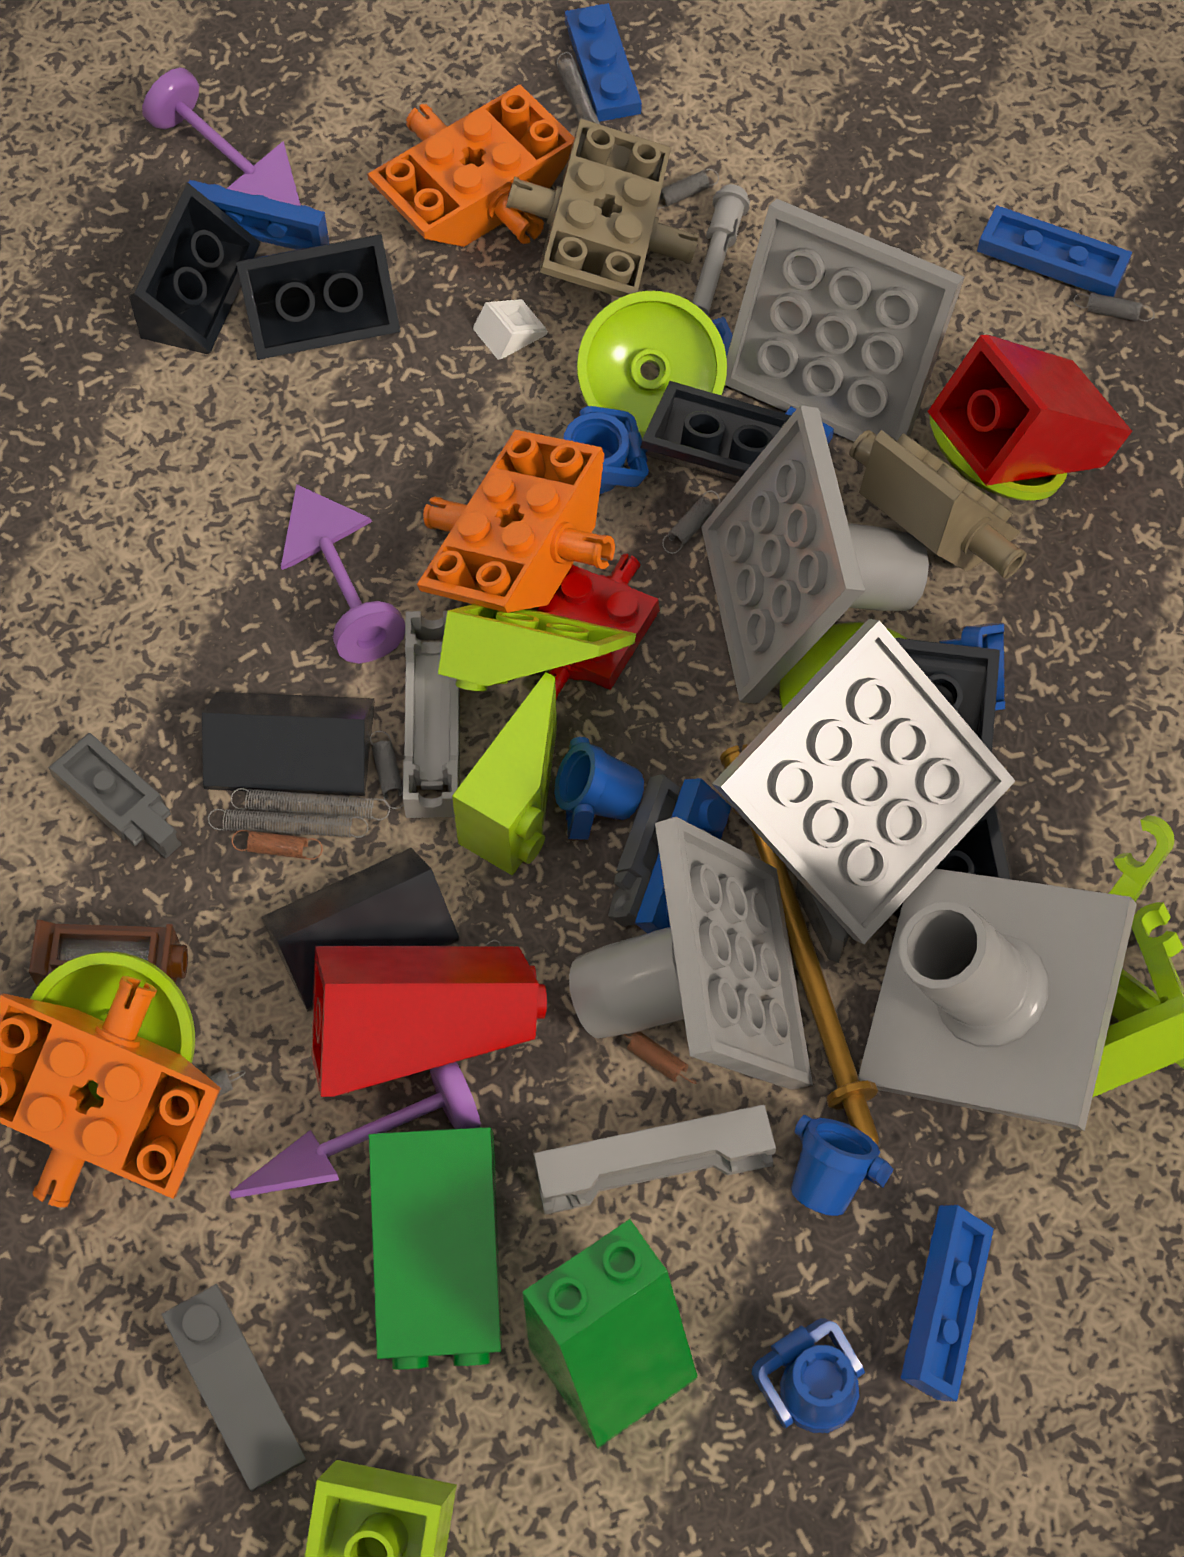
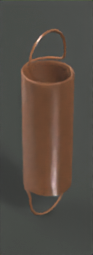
M239 830L232 837V845L239 851L247 850L254 853L314 860L316 858L302 856L303 846L308 847V840H318ZM240 831L250 832L247 840V849L244 850L237 849L233 844L234 836ZM318 841V842H319L320 845H321V852H320V854L318 855V857L321 855V853H322V851H323L322 844H321L320 841Z
M639 1031L628 1037L632 1039L627 1046V1050L673 1082L677 1081L676 1077L679 1074L686 1080L697 1084L695 1080L691 1081L680 1074L681 1070L683 1072L685 1070L686 1074L688 1064L657 1044L644 1033Z

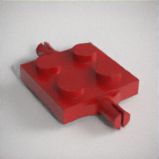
M622 554L609 576L598 575L572 564L550 603L546 606H540L536 610L636 633L633 645L599 657L550 669L548 673L555 677L556 700L568 679L587 680L611 690L660 611L658 598L628 586L634 574L641 566L638 559L631 555L629 559V554Z

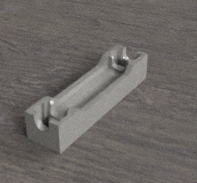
M407 611L405 616L406 675L403 804L406 818L455 817L452 795L460 786V688L455 685V678L438 674L443 642H422L421 644L420 641L443 639L447 611H443V617L439 620H427L422 617L421 611ZM417 785H421L422 790H443V785H448L449 792H442V796L438 798H424L420 793H417Z
M765 1104L536 1152L534 1153V1164L544 1215L588 1206L593 1202L599 1191L712 1167L726 1175L773 1166L772 1154H775L776 1146Z

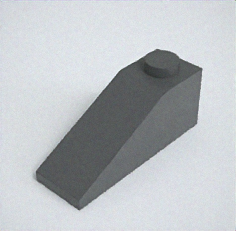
M215 1284L161 1313L250 1491L257 1490L306 1462L307 1460L218 1285Z

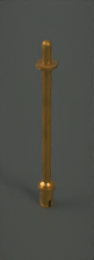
M743 744L742 751L748 746L747 744ZM738 745L728 748L720 755V761L724 769L740 754ZM732 807L733 812H734L735 814H737V815H740V814ZM750 826L761 861L777 868L789 945L837 1085V1089L827 1096L828 1107L835 1110L845 1109L850 1126L862 1131L878 1145L879 1136L867 1101L871 1100L878 1093L876 1083L859 1081L787 867Z

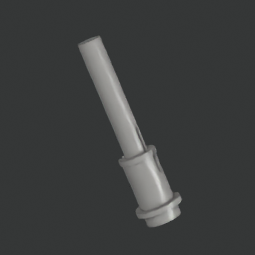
M734 184L723 186L713 196L715 210L706 232L707 239L711 238L692 301L707 316L710 312L728 247L736 243L742 216L746 215L750 208L747 192L742 187Z

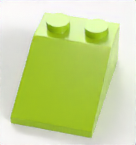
M472 604L447 611L438 674L455 678V685L459 688L471 691H487L490 685L507 684L509 680L599 657L633 645L636 633L531 609L506 613Z
M547 672L538 681L452 795L458 844L512 876L522 862L530 864L537 857L545 841L543 828L557 732L555 677Z
M335 1460L316 1482L305 1557H445L457 1484Z

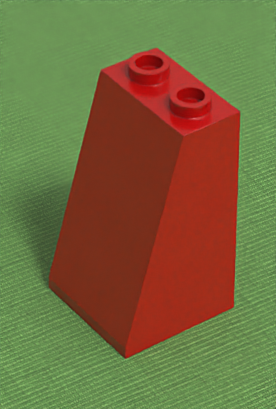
M988 334L979 336L927 411L986 486L1102 468L1108 464L1133 432L1073 360Z
M315 946L311 1056L320 1096H338L534 1040L536 1038L537 1019H544L547 1010L546 987L537 981L535 966L528 964L519 946Z

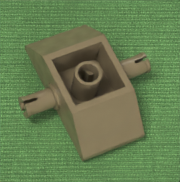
M580 118L560 187L557 186L556 190H552L520 180L514 176L506 208H514L546 218V224L550 225L540 261V273L621 298L638 292L646 255L649 254V251L690 264L697 247L699 234L658 223L659 218L655 217L671 147Z
M867 430L854 441L849 455L866 467L859 493L936 555L966 572L984 561L999 572V575L1004 579L1010 578L1024 563L1027 553L1011 542L1020 533L1018 529L1007 522L1013 513L965 479L953 466L947 464L905 433H902L899 439L895 440L882 430L877 436L871 430Z

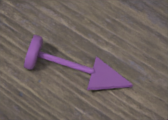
M172 69L163 74L152 85L142 105V115L146 121L153 127L164 130L176 126L184 119L244 172L240 178L226 189L252 195H263L269 199L300 206L284 141L253 166L252 163L192 111L199 96V83L187 69Z
M296 484L281 569L294 566L322 550L350 607V610L343 614L336 623L332 636L339 656L347 662L358 664L386 656L396 649L404 639L405 621L400 611L390 603L372 601L362 604L333 543L371 523L372 520L365 515Z
M457 1062L430 1069L432 1082L437 1093L322 1144L318 1143L311 1130L231 1190L229 1192L231 1198L339 1180L338 1175L327 1157L368 1140L369 1134L387 1132L442 1107L455 1129L480 1128L481 1123L476 1104Z

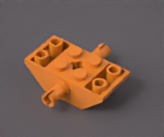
M519 84L449 126L432 111L430 106L427 104L419 105V109L425 114V117L414 108L406 119V125L422 142L368 173L370 183L424 239L465 247L504 223L522 244L530 243V238L525 234V231L535 240L541 234L544 222L536 215L514 208H506L514 176L520 180L550 189L567 164L574 136Z
M514 430L467 505L444 500L436 496L430 498L429 502L431 505L426 504L423 513L425 526L429 529H439L450 533L418 581L417 586L419 590L510 613L548 605L574 561L593 565L600 569L608 568V561L601 558L609 561L613 560L615 553L614 539L612 536L592 533L596 525L604 462L602 447Z
M130 976L121 977L120 986L105 1021L75 1008L9 994L0 995V1124L42 1141L52 1148L39 1182L32 1193L35 1198L42 1202L47 1194L52 1195L48 1205L68 1207L71 1200L70 1196L85 1161L174 1199L217 1100L221 1087L181 1054L137 1036L152 998L155 997L157 989L149 983H145L143 988L138 987L141 982L140 979ZM94 1081L98 1084L96 1093L103 1099L98 1100L91 1094L89 1090L90 1082Z

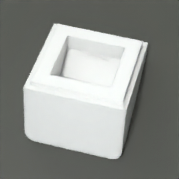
M522 299L486 302L473 327V330L498 360L542 338L548 332Z

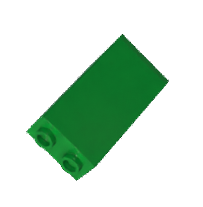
M490 1127L369 1134L377 1359L392 1358V1369L427 1368L429 1367L428 1356L453 1355V1366L490 1364V1352H501L502 1350L493 1130Z
M631 1219L522 1291L529 1349L597 1449L698 1378L668 1271Z

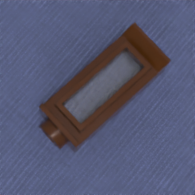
M37 920L29 974L37 987L52 971L62 964L82 955L95 952H121L140 957L161 969L175 984L177 978L184 979L186 977L188 949L186 945L180 944L172 924H167L166 927L55 924L43 920Z

